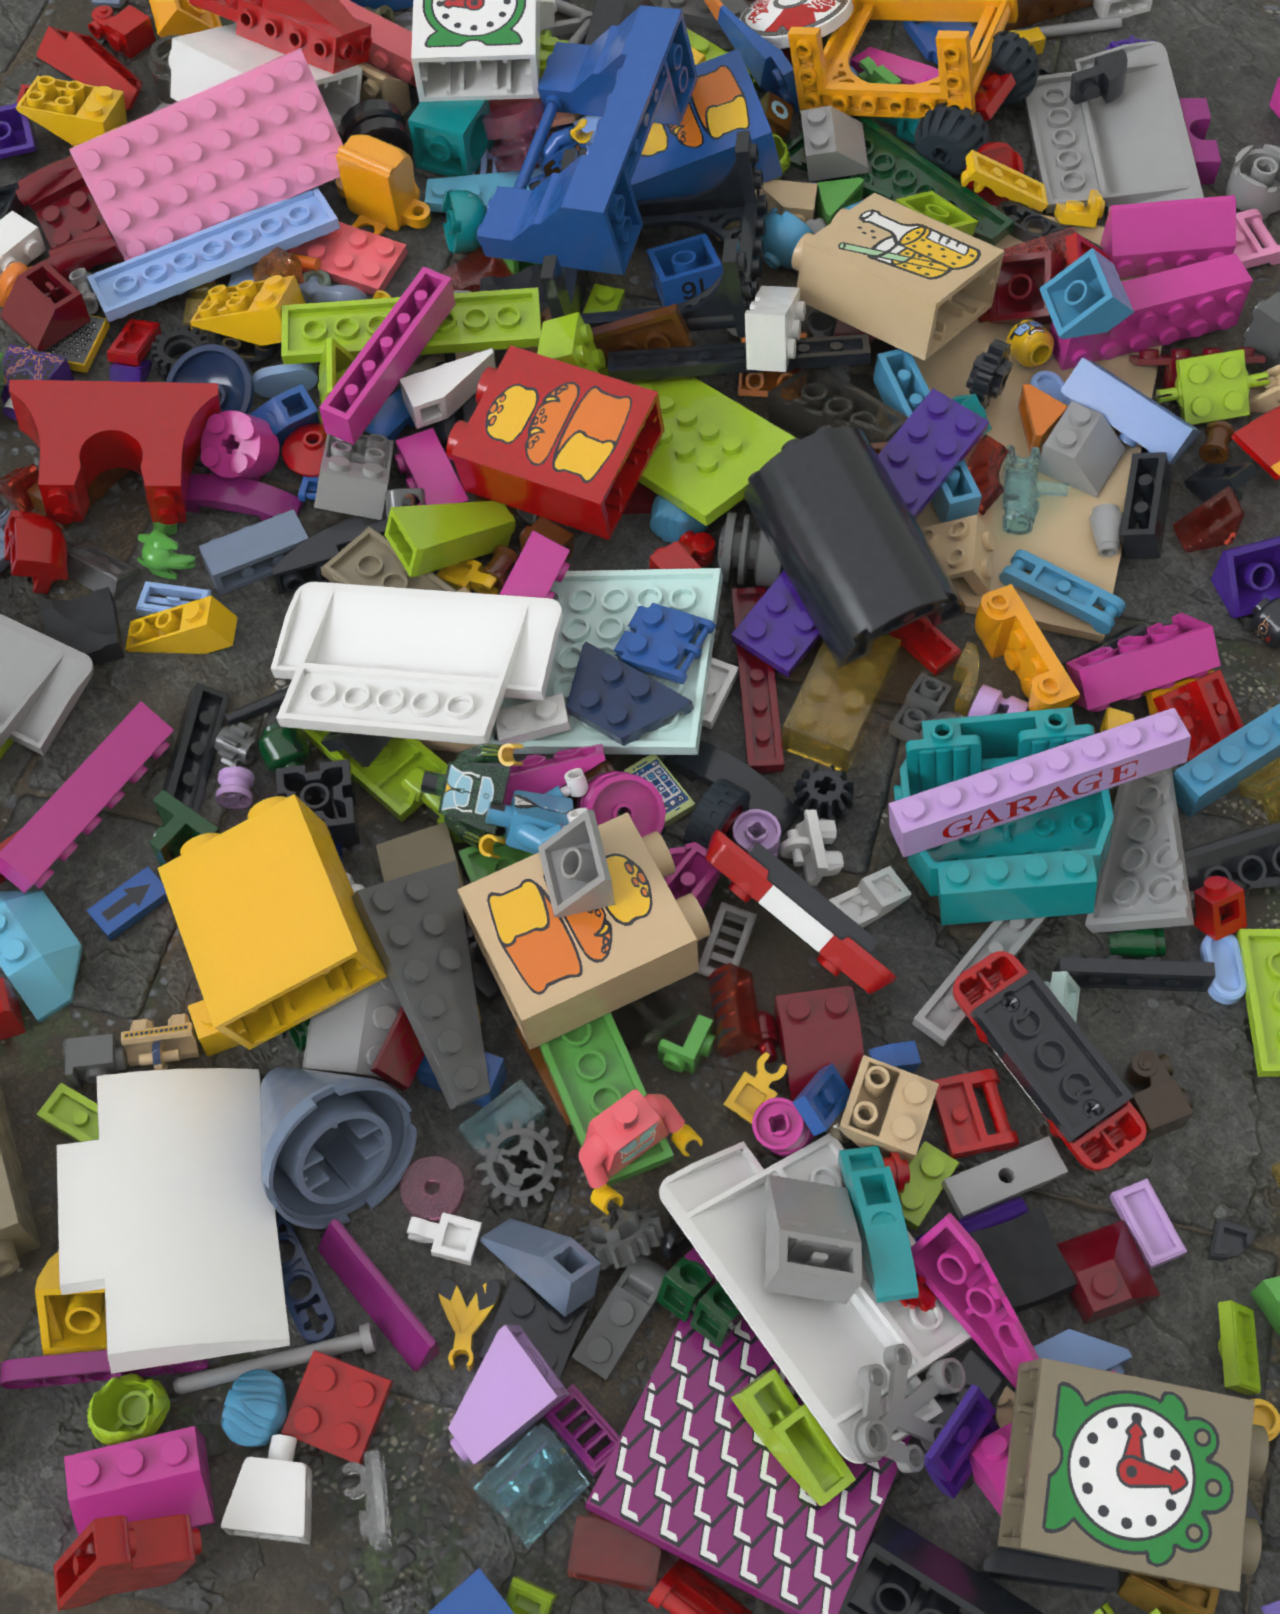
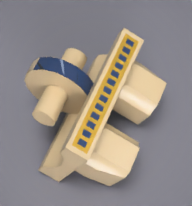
M186 1013L172 1015L168 1019V1026L154 1027L153 1021L148 1019L133 1020L130 1031L121 1032V1043L126 1050L129 1067L153 1064L155 1070H167V1062L199 1057V1044L193 1024Z

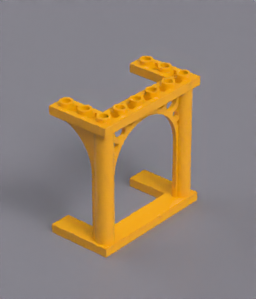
M852 0L853 12L850 18L841 27L832 32L824 49L820 27H791L788 32L799 110L832 106L848 116L916 119L925 117V113L929 109L933 110L936 105L947 102L948 107L956 105L960 110H964L965 107L973 110L975 108V94L991 60L993 37L997 32L1004 31L1007 23H1016L1018 18L1017 0ZM869 20L978 22L971 40L969 31H938L936 35L939 76L931 80L913 85L869 83L857 77L849 67L851 55Z

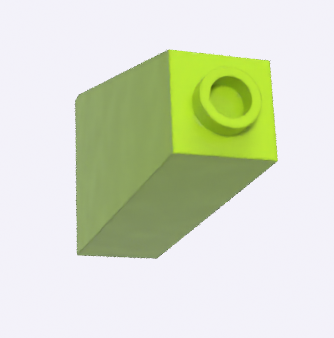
M496 501L391 507L385 537L409 576L418 577L492 553L498 545L508 547L511 535L515 531V518L505 504Z

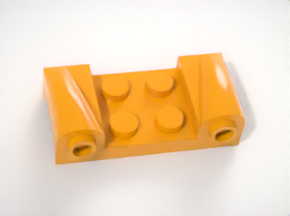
M1010 584L984 594L976 612L975 631L991 658L994 659L1004 655L1008 668L1011 671L1014 670L1017 674L1022 691L1029 698L1028 711L1068 708L1079 698L1080 693L1013 585Z

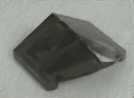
M665 986L611 1013L627 1050L654 1044L694 1012L691 1005Z

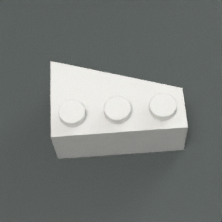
M760 287L755 296V302H751L750 310L745 312L747 370L786 372L789 359H795L796 340L800 339L801 321H804L806 302L800 301V288Z

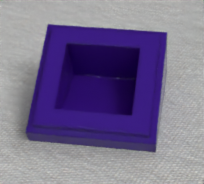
M143 359L139 366L113 363L109 367L110 381L146 382L152 367V361Z

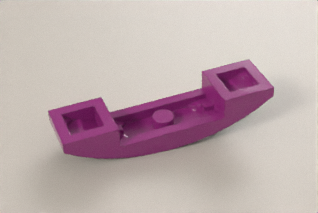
M192 474L188 484L187 511L199 513L201 506L260 516L262 522L277 514H283L293 509L298 517L303 501H299L298 497L284 490L246 478L230 479L217 474Z

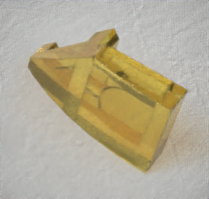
M967 642L957 662L953 680L963 683L957 695L953 713H960L964 717H967L979 674L978 646Z

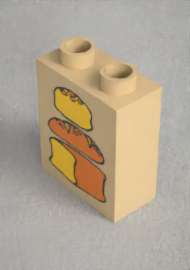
M628 812L598 825L612 880L615 905L565 917H554L539 853L457 889L467 923L529 1050L699 971L697 941L710 936V928L704 912L692 893L675 900L664 880L665 877L676 872L672 856L665 841L658 831L641 837Z

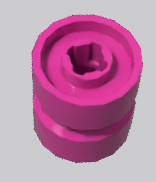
M782 1097L771 1098L763 1102L755 1111L752 1126L756 1139L776 1155L786 1158L812 1143L814 1135L791 1100Z

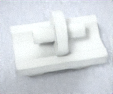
M805 810V819L797 824L795 829L787 832L788 839L783 841L779 848L782 857L793 859L794 866L803 865L806 882L811 886H816L823 876L838 875L844 866L840 851H825L824 844H833L836 839L835 820L818 819L816 810Z

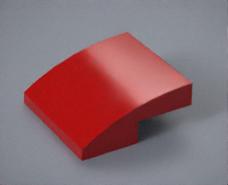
M1221 670L1209 673L1153 698L1158 713L1175 708L1190 733L1191 740L1187 762L1244 726Z

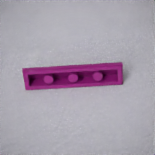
M333 1219L319 1243V1253L410 1368L415 1372L421 1370L439 1355V1347L436 1340L339 1220Z

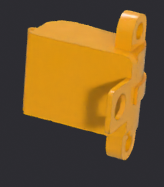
M363 134L352 135L344 146H339L336 160L340 177L336 178V186L339 195L346 198L349 210L359 216L352 225L353 227L371 226L374 228V234L381 236L386 228L398 231L400 227L408 225L415 229H422L430 224V208L426 203L419 200L420 190L414 181L413 161L405 151L373 136Z

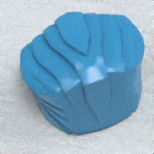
M660 495L655 498L651 507L649 525L656 536L662 537V541L672 544L675 541H679L680 537L687 531L693 530L695 533H700L708 528V526H705Z
M263 1369L245 1372L234 1381L232 1389H229L220 1422L222 1430L231 1441L246 1447L266 1446L271 1441L272 1435L280 1432L288 1416L287 1396L283 1381L272 1372Z

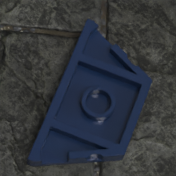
M585 642L581 649L566 708L571 716L625 746L639 739L642 734L653 732L665 726L663 720L683 711L684 715L690 713L694 706L692 701L592 644Z

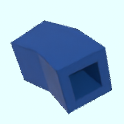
M915 1041L892 1043L868 1049L870 1058L910 1073H915L921 1064Z

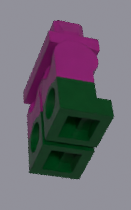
M693 1248L664 1274L656 1301L685 1323L693 1315L690 1326L720 1349L743 1316L696 1249Z

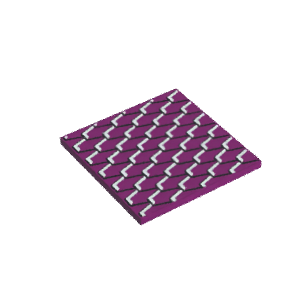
M693 1315L686 1323L680 1319L595 1484L585 1508L787 1614H839L898 1470L896 1461L883 1456L877 1462L856 1464L848 1461L840 1454L856 1480L827 1504L820 1507L777 1461L731 1399L733 1395L761 1374L775 1368L799 1406L805 1404L743 1317L731 1331L728 1340L719 1349L690 1326ZM911 1435L901 1440L899 1443L903 1445H908Z

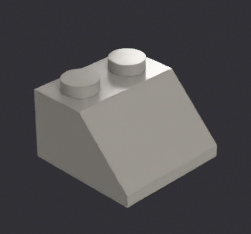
M832 106L800 110L809 182L869 173L863 125L860 121Z
M1071 401L1044 443L1036 471L1097 498L1126 448L1103 414Z

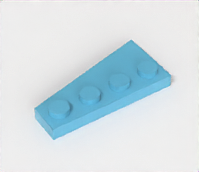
M540 168L534 169L531 178L542 174ZM520 170L427 179L424 203L429 206L432 212H443L445 191L467 190L477 194L484 201L487 209L488 202L493 198L497 186L514 187Z

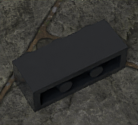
M1167 452L1132 454L1120 530V538L1126 559L1161 558L1172 482Z

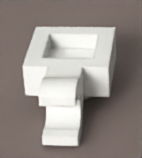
M442 1212L439 1224L422 1218L411 1217L407 1234H409L408 1239L412 1241L433 1243L431 1249L432 1256L471 1266L482 1229V1222Z

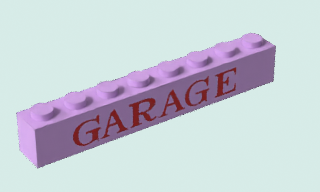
M1171 708L888 803L890 830L904 858L1186 763L1191 735L1175 708Z

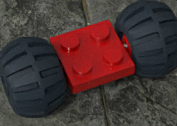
M1000 31L994 35L991 60L974 97V109L976 112L973 115H970L973 110L966 107L964 110H960L956 105L948 107L947 102L936 105L933 110L929 109L925 113V117H921L917 125L914 140L915 151L952 178L961 177L967 166L965 157L971 150L977 152L984 144L989 142V132L985 121L990 120L999 107L1013 106L1021 102L1035 88L1040 69L1036 50L1033 45H1029V41L1026 38H1020L1019 34L1015 32Z

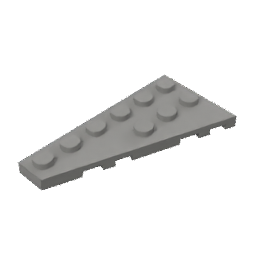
M1171 767L1118 786L1113 807L1114 821L1111 846L1097 883L1094 913L1087 914L1085 926L1092 933L1194 925Z

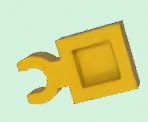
M767 1052L762 1054L757 1060V1074L755 1077L744 1072L723 1103L724 1107L751 1125L756 1109L763 1102L775 1098L778 1094L769 1088L771 1082L780 1080L787 1070V1066L782 1064L777 1073H768L764 1067L766 1060L770 1056Z

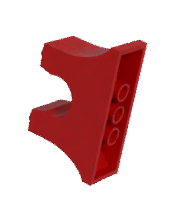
M9 381V394L19 429L27 434L40 449L38 486L46 514L54 522L60 524L83 522L90 505L88 492L92 481L104 471L114 468H126L142 475L147 504L153 523L165 525L187 523L188 484L192 468L201 453L202 433L207 425L208 418L213 414L222 412L218 383Z

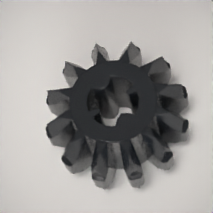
M818 763L814 767V772L804 769L801 773V779L795 782L793 790L795 792L793 803L796 807L800 808L802 818H805V810H816L818 819L834 820V817L844 820L847 816V810H851L854 805L853 794L855 789L853 782L847 781L848 775L846 771L836 774L833 764L828 770H823Z

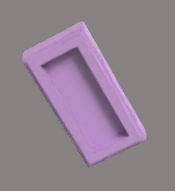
M1148 1178L1111 1193L1109 1198L1120 1219L1125 1221L1148 1270L1180 1258L1187 1253Z

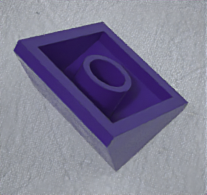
M1280 536L1222 552L1211 581L1232 618L1252 614L1254 607L1265 598L1271 601L1280 597Z

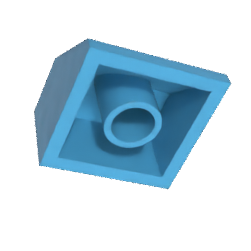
M1093 248L1039 288L1057 334L1061 339L1108 332L1134 313L1114 264Z

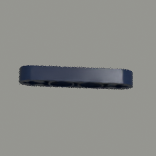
M275 1209L277 1229L279 1231V1245L290 1243L295 1247L293 1258L288 1262L281 1263L285 1303L299 1333L307 1343L312 1344L332 1339L337 1330V1322L292 1224L284 1219ZM299 1278L310 1280L312 1288L306 1297L295 1299L290 1296L289 1289L292 1282ZM312 1305L321 1320L328 1318L323 1323L324 1331L319 1334L314 1329L307 1331L312 1322L305 1308H309Z

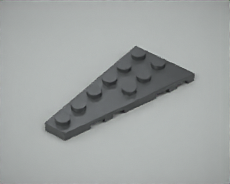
M456 860L357 890L352 896L354 904L451 1110L483 1098L490 1092L464 913L457 891L460 887Z

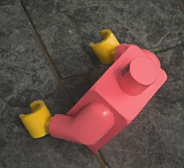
M634 1089L593 1118L589 1123L585 1141L579 1150L578 1156L590 1187L595 1188L591 1194V1202L606 1215H609L607 1205L610 1200L619 1207L624 1202L622 1195L607 1184L609 1179L667 1137L669 1133H672L671 1140L673 1144L686 1157L690 1156L685 1150L689 1141L695 1140L700 1146L703 1145L700 1136L692 1127L684 1124L685 1120L665 1095L647 1094L643 1097L638 1089Z

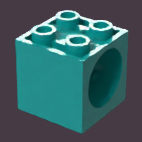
M489 100L420 102L408 119L414 149L415 167L448 177L472 175L474 171L476 173L481 165V158L486 149H488L489 153L494 145Z

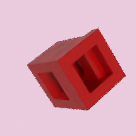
M1212 876L1204 881L1203 887L1194 890L1196 917L1193 918L1194 926L1213 940L1218 941L1239 931V929L1247 927L1243 888L1226 877Z

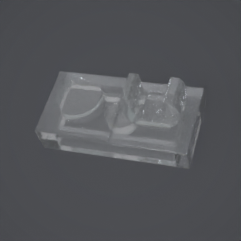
M379 1450L364 1452L365 1467L357 1462H350L342 1466L345 1475L359 1474L361 1476L359 1485L355 1488L344 1489V1494L348 1499L354 1500L363 1497L367 1493V1497H365L366 1510L359 1512L362 1539L369 1538V1544L374 1550L392 1547L384 1457Z

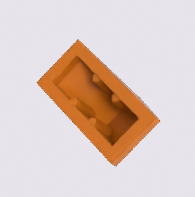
M1023 384L1018 409L1030 457H1033L1042 451L1044 443L1068 406L1031 384Z

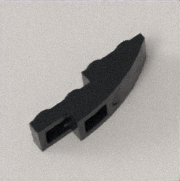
M357 516L326 528L295 547L272 569L279 594L297 591L299 587L309 582H329L322 575L321 567L369 526L385 537L388 519L365 525L363 518Z

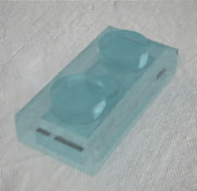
M520 1079L458 1126L461 1135L477 1153L479 1148H489L490 1145L484 1139L487 1133L494 1135L496 1138L499 1136L496 1128L498 1124L502 1123L506 1126L507 1130H510L512 1120L518 1119L521 1128H525L530 1120H538L546 1113V1110L538 1098ZM514 1137L504 1140L497 1148L500 1149Z

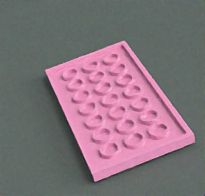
M301 48L74 146L69 151L118 248L124 256V260L127 261L261 206L292 198L340 177L336 154L338 153L339 146H343V143Z

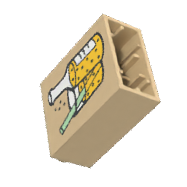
M873 193L852 209L843 208L838 211L832 222L816 234L806 233L802 236L794 249L791 263L792 268L799 271L797 288H800V301H805L807 305L925 361L992 307L1005 251Z

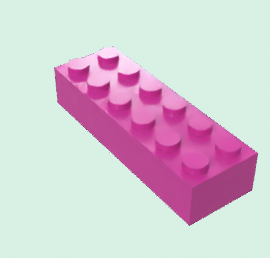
M1234 253L1123 281V287L1134 313L1108 332L1061 339L1058 336L1052 321L1050 333L1054 338L1052 353L1061 370L1076 367L1082 357L1094 362L1110 360L1120 355L1139 352L1140 349H1148L1163 344L1168 345L1186 338L1199 337L1217 330L1229 329L1237 325L1253 279L1237 254Z

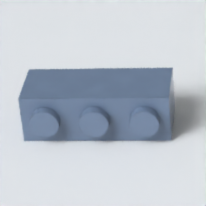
M293 509L283 514H277L252 526H246L221 538L212 539L208 543L200 545L199 549L205 567L220 596L273 575L272 569L295 547L309 538Z

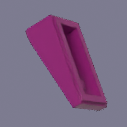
M572 1384L567 1388L570 1395L543 1417L593 1479L596 1480L601 1475L620 1437L578 1388ZM574 1400L578 1407L560 1421L556 1414ZM585 1413L589 1419L574 1432L570 1433L567 1427ZM593 1426H596L599 1432L581 1446L577 1440ZM606 1439L609 1445L592 1459L588 1453L602 1440Z

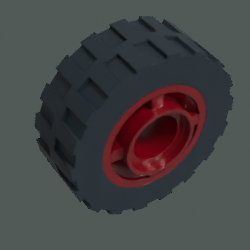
M724 777L722 779L719 778L710 786L696 806L684 832L682 846L685 847V844L696 842L707 849L711 835L716 828L732 840L734 822L741 813L747 811L751 799L750 792Z

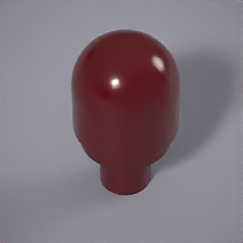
M756 1011L746 1021L749 1043L754 1050L760 1051V1055L767 1052L770 1056L765 1063H772L777 1060L775 1047L779 1044V1032L776 1021L770 1013Z

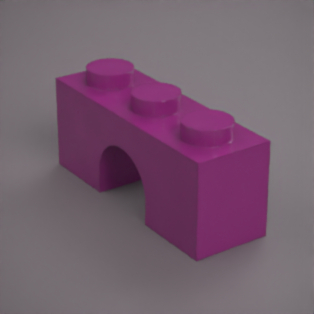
M1179 98L1200 184H1214L1221 164L1217 141L1205 140L1211 121L1207 99Z

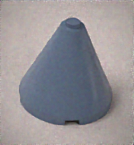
M288 1066L277 1067L264 1077L260 1088L262 1185L268 1200L284 1219L294 1225L310 1229L327 1228L333 1219L345 1224L350 1222L347 1214L364 1204H367L370 1209L374 1208L395 1188L411 1161L417 1137V1128L411 1123L409 1113L412 1110L396 1090L386 1083L375 1079Z

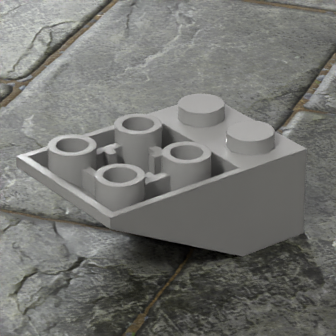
M327 433L314 508L382 520L394 441L388 440L379 434H362L357 442L352 445Z
M768 1174L766 1186L764 1291L847 1304L862 1283V1243L847 1188Z

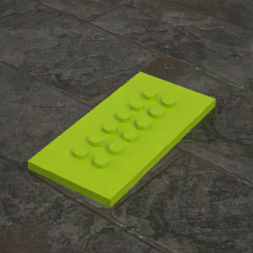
M603 368V375L609 376L608 368ZM673 377L661 380L644 379L628 382L658 392L665 429L639 482L705 526L711 524L743 500L750 475L761 469L771 458L781 452V447L786 442L796 438L695 377Z

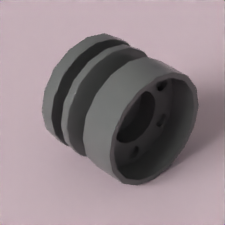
M728 511L727 520L720 533L717 564L721 568L723 575L722 583L729 584L731 570L738 569L737 585H743L747 571H754L756 587L770 588L781 573L779 559L761 527L759 530L752 529L750 513H745L743 528H736L737 512Z

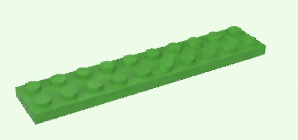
M495 842L493 845V851L496 855L500 856L499 859L483 856L479 851V844L458 851L459 859L470 883L534 855ZM611 1012L538 1046L580 1147L584 1144L589 1123L593 1118L634 1089H638L643 1097L647 1095ZM665 1137L612 1176L607 1184L612 1186L674 1161V1154L667 1138Z

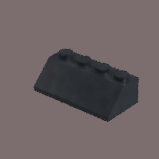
M887 1514L857 1567L840 1609L845 1614H1044Z

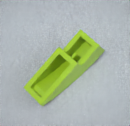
M775 1368L761 1374L731 1397L741 1414L768 1450L820 1507L827 1504L856 1480L805 1404L799 1406Z

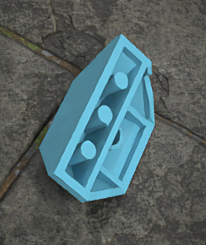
M43 890L26 891L25 893L22 891H0V967L37 1021L41 1023L73 1002L74 986L83 947Z

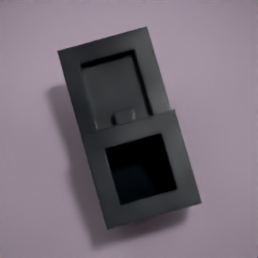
M1123 49L1095 57L1094 67L1072 73L1069 97L1074 105L1101 96L1106 104L1122 94L1125 87L1128 63L1127 55Z

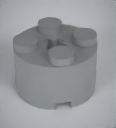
M1264 144L1262 149H1253L1254 145L1245 147L1237 154L1226 186L1225 196L1234 195L1236 198V208L1246 211L1256 208L1262 214L1263 219H1266L1269 214L1280 210V148Z

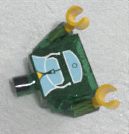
M483 743L461 751L457 755L456 760H450L446 775L427 770L424 772L421 792L441 796L438 813L444 815L445 824L462 841L479 849L483 856L495 859L500 858L499 855L494 853L493 845L495 842L505 844V838L491 835L498 832L499 826L485 823L487 809L490 801L504 804L511 767L522 766L523 762H516L514 760L513 751L515 749H523V744Z

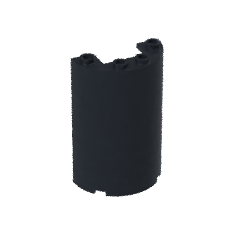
M825 425L817 429L812 435L801 440L798 438L789 440L781 447V452L748 478L749 484L745 490L744 498L839 668L870 655L874 639L928 616L932 625L936 626L965 613L966 607L867 436L859 428L850 426L832 428L830 425Z

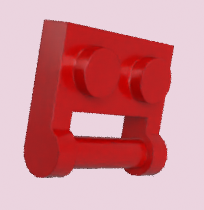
M985 1069L931 1080L939 1083L933 1103L950 1157L956 1159L995 1150L1006 1151L1019 1146L1020 1142L1017 1132L1011 1130L997 1086L1000 1083V1079L996 1069ZM974 1088L983 1090L996 1134L987 1135Z
M682 1558L663 1576L647 1600L656 1609L662 1606L671 1614H753L752 1611Z

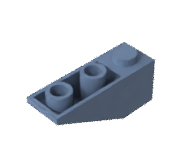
M511 1218L480 1237V1242L564 1317L594 1297L601 1262L572 1237Z

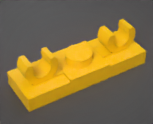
M971 150L965 157L967 169L961 174V184L963 187L970 181H974L973 186L976 193L982 191L986 186L1000 197H1006L1009 201L1019 204L1022 203L1023 206L1031 210L1035 209L1041 213L1048 206L1045 184L974 150Z

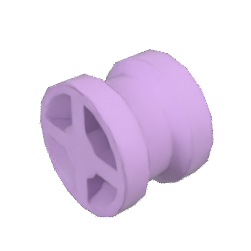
M237 766L221 769L218 773V783L221 786L216 792V802L230 809L249 807L253 800L250 788L254 785V773L246 768Z

